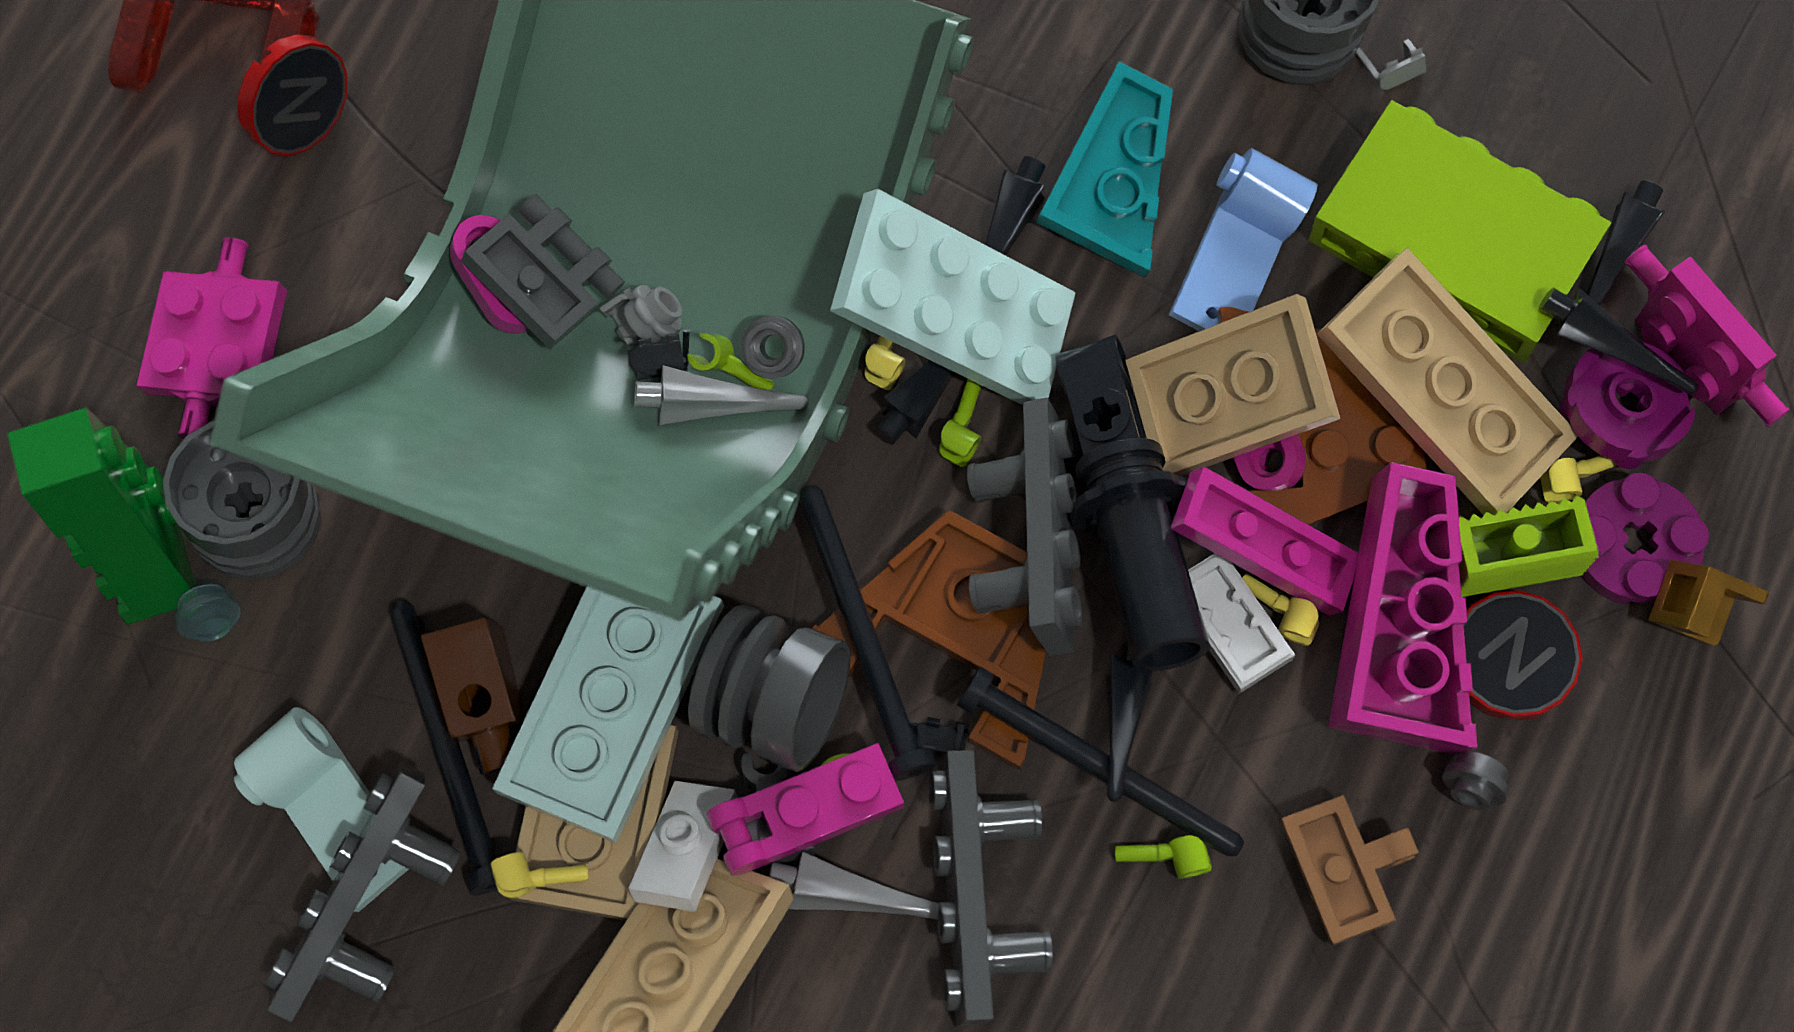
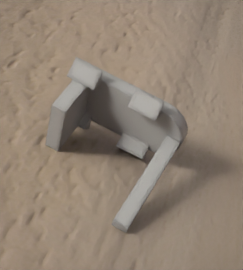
M1409 39L1403 41L1404 58L1406 60L1398 63V59L1384 64L1386 69L1380 74L1360 47L1356 51V55L1382 90L1391 89L1426 72V59L1422 48L1416 49Z
M630 288L624 290L621 294L600 307L606 318L611 315L614 317L620 327L615 332L621 341L625 340L627 345L638 344V340L642 339L632 330L624 313L626 304L634 298Z

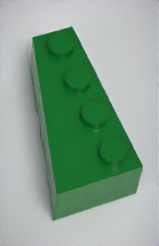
M86 407L7 433L22 496L57 539L65 538L72 558L81 569L92 566L98 575H103L95 578L96 586L106 600L117 597L119 604L117 605L118 614L127 625L200 602L182 531L165 505L163 478L156 466L148 467L143 462L135 446L128 448L122 442L117 429L113 425L106 427Z

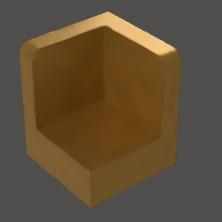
M1671 559L1648 620L1704 644L1715 646L1721 639L1735 599L1765 605L1770 592L1712 567Z

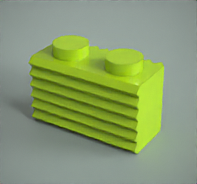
M1577 495L1572 502L1563 498L1559 504L1550 500L1546 507L1538 502L1533 509L1524 505L1521 511L1512 507L1508 514L1499 509L1495 516L1486 511L1482 519L1475 514L1472 515L1469 521L1462 516L1459 518L1462 561L1459 562L1461 597L1584 575L1583 572L1589 569V565H1592V562H1595V559L1598 558V548L1585 500Z

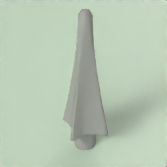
M662 365L660 383L636 381L634 389L635 407L659 408V426L740 413L802 410L807 408L808 405L807 397L803 395L738 385Z
M803 851L797 867L772 862L769 877L789 884L794 901L789 909L881 912L937 919L939 903L883 886Z

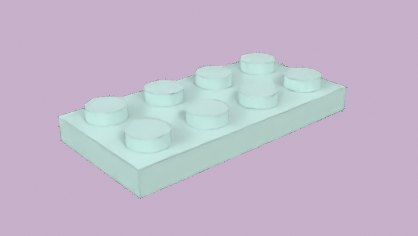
M875 189L863 194L830 311L1023 405V402L1049 398L1057 367L1055 356L1061 351L1076 292L879 189Z
M586 587L492 789L501 796L617 844L724 607L722 599L714 596L709 604L701 602L680 622Z

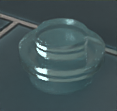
M217 584L200 585L188 590L179 598L175 623L178 632L185 638L196 639L202 642L214 641L229 633L239 620L241 609L237 599L228 594L223 586Z

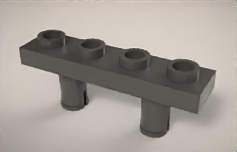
M1047 397L1023 402L1024 449H1022L1021 455L968 465L967 478L969 490L976 503L1026 494L1028 556L1024 566L970 575L969 593L972 605L975 610L977 609L979 615L1003 609L1029 606V626L1048 655L1054 656L1075 652L1074 626L1082 624V606L1078 591L1072 586V569L1079 568L1080 551L1076 535L1070 529L1069 513L1075 512L1073 503L1077 499L1075 483L1072 476L1068 474L1067 458L1074 457L1076 453L1075 438L1070 422L1067 419L1060 420Z
M974 750L947 751L937 764L938 771H930L928 783L931 810H941L942 836H935L933 841L934 871L936 876H945L947 902L938 904V934L941 943H950L951 970H944L942 974V997L945 1011H954L955 1027L983 1026L993 1020L991 981L994 974L1049 972L1052 969L1053 949L1049 932L991 934L990 929L987 928L981 856L983 841L1039 839L1042 834V812L1039 800L982 802L980 796H977Z
M400 762L392 777L382 772L377 778L363 805V809L372 814L359 836L351 831H348L329 866L339 871L326 894L318 890L313 892L296 925L306 930L293 953L282 948L265 978L263 985L272 989L267 1011L292 1022L314 981L320 982L323 977L375 1003L383 995L393 976L395 966L343 941L345 934L342 932L381 863L386 864L390 859L441 886L444 885L460 856V850L409 824L411 817L408 814L425 786L424 773Z

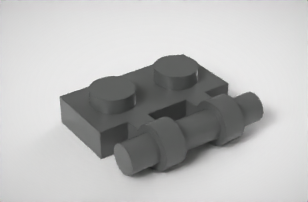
M535 194L519 210L533 225L532 228L526 231L508 214L464 252L461 262L551 350L591 315L599 302L584 288L585 286L592 283L607 299H610L621 289L625 281L609 266L612 260L599 247L592 249L569 227L572 220L559 207L552 210ZM552 244L573 267L567 271L544 247Z

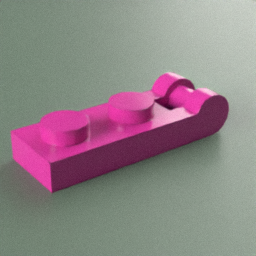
M876 743L743 798L723 802L707 811L706 816L713 833H721L728 850L723 858L730 875L738 876L903 809L904 801L880 745ZM764 817L771 836L760 841H753L746 823Z

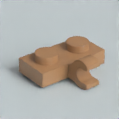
M1344 795L1281 818V826L1331 947L1396 921L1376 872L1410 861L1415 858L1414 855L1419 853L1409 828L1364 844Z

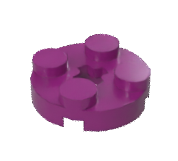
M1644 343L1668 363L1686 374L1682 367L1667 353L1651 344ZM1592 348L1584 353L1569 373L1565 382L1564 397L1559 404L1560 414L1588 447L1600 455L1611 459L1617 466L1625 469L1638 468L1644 462L1658 460L1670 453L1688 433L1695 418V406L1690 411V400L1687 393L1650 373ZM1615 392L1622 397L1626 396L1629 392L1635 394L1639 398L1636 404V409L1639 412H1632L1621 406Z
M1639 472L1630 474L1624 479L1604 484L1586 500L1585 503L1598 548V558L1595 559V562H1592V565H1589V569H1586V572H1583L1582 578L1593 590L1606 599L1622 604H1629L1631 601L1637 603L1651 602L1650 604H1654L1671 559L1702 565L1704 548L1709 541L1708 528L1700 519L1699 513L1690 500L1673 486L1656 480L1649 474ZM1631 527L1635 530L1641 528L1646 530L1651 536L1649 542L1654 547L1653 553L1649 554L1643 549L1636 551L1634 554L1627 551L1624 545L1629 537L1623 529Z

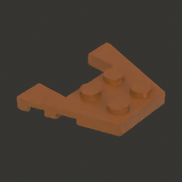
M1220 307L1217 313L1218 322L1220 324L1249 311L1233 307ZM1315 328V332H1316V335H1317V333L1320 331V329H1316V328ZM1318 335L1317 339L1341 419L1299 434L1306 455L1305 470L1299 480V488H1285L1277 491H1249L1311 527L1317 522L1366 505L1372 477L1391 462L1426 470L1424 450Z
M948 510L888 562V567L860 590L875 631L877 633L883 622L888 621L975 670L981 666L994 674L993 680L1000 683L997 688L1035 710L1046 650L1029 626V606L1003 609L979 615L977 609L975 610L972 605L969 593L970 575L1024 566L1025 560L1028 559L1027 552ZM838 609L818 627L815 625L811 629L847 643L850 648L851 665L849 676L851 677L859 664V660L841 611ZM983 711L968 737L969 743L1020 771L1025 763L1029 737Z

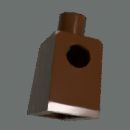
M484 617L421 635L451 738L463 742L472 740L481 775L500 771L513 745L510 729L522 726L526 718L503 627ZM488 691L491 696V706L485 714L477 716L474 711L475 699L482 692Z

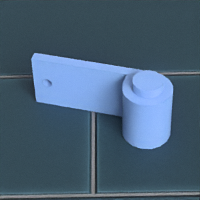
M1253 148L1248 149L1243 156L1236 153L1232 154L1223 167L1216 186L1223 189V193L1169 312V316L1198 331L1219 324L1217 313L1220 307H1233L1249 312L1254 310L1283 241L1300 225L1317 191L1316 182Z

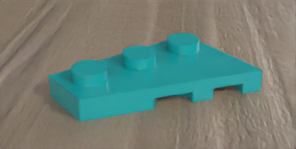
M1119 61L1036 221L1038 224L1143 278L1147 277L1151 269L1153 253L1151 244L1154 222L1157 219L1158 189L1161 165L1165 158L1173 89Z

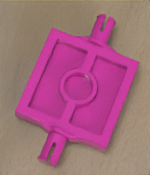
M229 237L223 238L217 270L204 274L163 272L136 386L146 394L176 397L186 403L180 430L177 434L183 439L208 423L211 407H218L222 387L228 377L273 358L287 289L279 281L247 279L241 275L249 244L237 238L232 240Z
M1647 245L1638 248L1626 259L1624 263L1632 269L1649 289L1647 292L1648 302L1635 319L1641 327L1642 336L1646 343L1659 348L1671 356L1682 367L1685 374L1696 381L1698 384L1697 391L1691 394L1695 399L1707 403L1716 415L1737 400L1744 399L1762 419L1767 428L1790 411L1764 382L1766 380V367L1777 354L1691 256L1670 270V272L1652 254Z

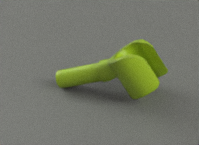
M699 334L701 338L710 341L714 346L715 355L711 362L697 354L687 355L689 363L700 371L723 370L751 387L772 391L776 384L768 378L755 374L747 365L742 363V360L735 357L731 341L719 334Z
M970 379L966 382L957 412L954 414L953 419H950L943 427L941 443L939 445L941 456L962 468L966 467L971 461L981 441L979 434L967 428L982 386Z
M1192 835L1183 836L1168 843H1159V845H1116L1115 849L1116 862H1163L1172 859L1177 879L1199 876L1210 872L1212 868L1204 842Z

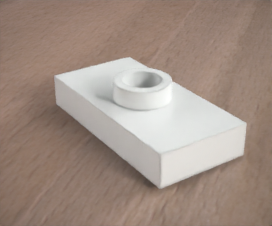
M1214 553L1188 570L1210 642L1209 651L1239 694L1293 660L1294 652L1230 561Z
M674 781L628 888L634 902L692 912L696 911L724 843L721 833H713L706 813L723 802L738 798L735 790Z

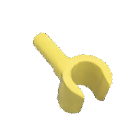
M880 336L877 343H874L867 351L864 375L871 383L890 391L897 383L905 366L906 359L891 351L894 342Z
M1602 455L1577 462L1574 458L1558 459L1540 477L1544 499L1548 503L1550 500L1558 503L1563 498L1573 500L1576 495L1580 497L1583 494L1580 478L1588 477L1617 465L1611 459Z
M1246 573L1242 579L1254 596L1271 607L1273 611L1284 615L1278 628L1281 635L1296 644L1309 646L1319 626V616L1315 605L1306 599L1297 597L1289 599L1283 594L1280 595Z
M523 852L499 857L491 863L492 874L498 891L504 897L510 899L524 896L535 890L536 887L589 881L587 865L555 868L543 867L530 871L525 853Z

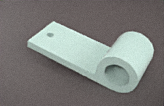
M296 707L291 709L236 757L234 764L238 774L234 776V782L242 795L251 803L258 806L265 803L275 808L285 809L332 881H334L339 871L329 866L339 845L348 831L359 836L372 814L363 809L369 791L325 727L306 710ZM390 859L386 864L381 863L354 912H360L409 869Z

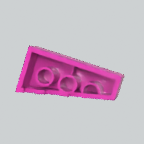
M1391 462L1372 477L1328 728L1453 755L1477 748L1476 724H1471L1469 692L1473 691L1471 663L1466 661L1464 624L1467 623L1466 598L1461 597L1459 562L1462 561L1456 476Z

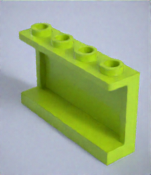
M1391 100L1316 215L1308 241L1373 278L1397 254L1408 248L1504 353L1525 364L1553 319L1552 316L1539 309L1545 295L1553 287L1568 295L1612 222L1601 217L1598 210L1590 203L1579 198H1567L1547 187L1544 181L1534 172L1522 167L1513 168L1493 157L1488 149L1477 140L1469 137L1459 138L1439 127L1434 119L1423 110L1415 107L1405 108Z

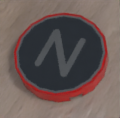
M298 34L279 39L266 48L271 53L264 58L261 64L254 60L245 73L238 93V119L242 128L249 133L250 139L268 152L277 155L292 156L307 151L325 138L340 118L347 98L348 74L342 58L328 45L318 39Z
M1520 590L1493 593L1472 604L1467 610L1464 637L1466 661L1471 663L1473 691L1469 692L1470 703L1486 715L1500 719L1505 717L1520 720L1536 719L1558 707L1577 684L1583 660L1579 635L1565 612L1544 597Z

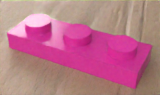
M1204 466L1190 473L1171 525L1172 530L1286 593L1310 601L1317 610L1328 616L1343 612L1354 580L1358 552Z

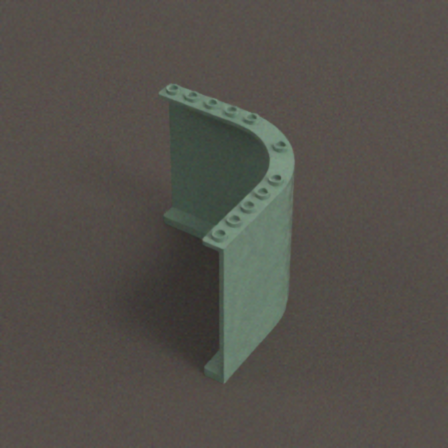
M498 0L465 137L453 175L443 198L446 204L453 207L440 236L428 232L418 252L405 271L404 281L407 283V290L398 301L385 297L369 315L349 328L228 377L222 387L210 445L681 622L701 602L709 604L717 588L722 583L729 585L734 579L738 568L742 564L749 566L761 547L769 548L778 529L788 530L798 507L800 490L807 483L827 441L831 440L837 443L844 432L850 412V407L845 406L844 403L873 332L831 312L830 309L862 197L866 192L879 189L914 207L917 194L926 195L933 180L937 163L935 159L929 158L936 134L941 136L945 134L955 107V99L947 97L954 73L962 74L972 53L974 37L966 35L971 18L917 0ZM535 194L552 210L559 207L572 220L569 227L592 249L599 247L612 260L609 266L625 281L621 289L610 299H607L592 283L585 286L584 288L599 302L591 315L551 350L531 330L512 334L494 327L485 317L450 258V244L454 233L461 222L469 217L487 215L501 221L510 214L526 231L532 228L533 225L519 210ZM552 244L544 247L567 271L573 267ZM640 285H647L650 287V290L658 286L664 287L676 296L682 307V315L680 317L682 329L679 332L681 349L683 330L689 329V354L700 355L711 362L715 355L714 346L710 341L701 338L699 334H719L731 341L734 348V356L742 360V363L745 365L747 364L744 361L741 346L747 328L754 321L762 317L781 316L787 318L799 328L803 335L805 343L804 357L798 368L791 374L769 380L776 383L772 391L807 397V408L802 410L740 413L659 426V408L635 407L634 389L636 381L660 383L661 377L637 379L636 370L629 364L628 351L637 347L638 344L627 345L625 340L621 341L615 332L620 328L612 315L606 318L600 307L628 288L633 292ZM772 335L766 340L765 351L768 356L773 359H778L782 356L784 343L780 337ZM664 338L659 343L667 342V338ZM689 363L687 371L689 373L751 387L723 370L700 371Z

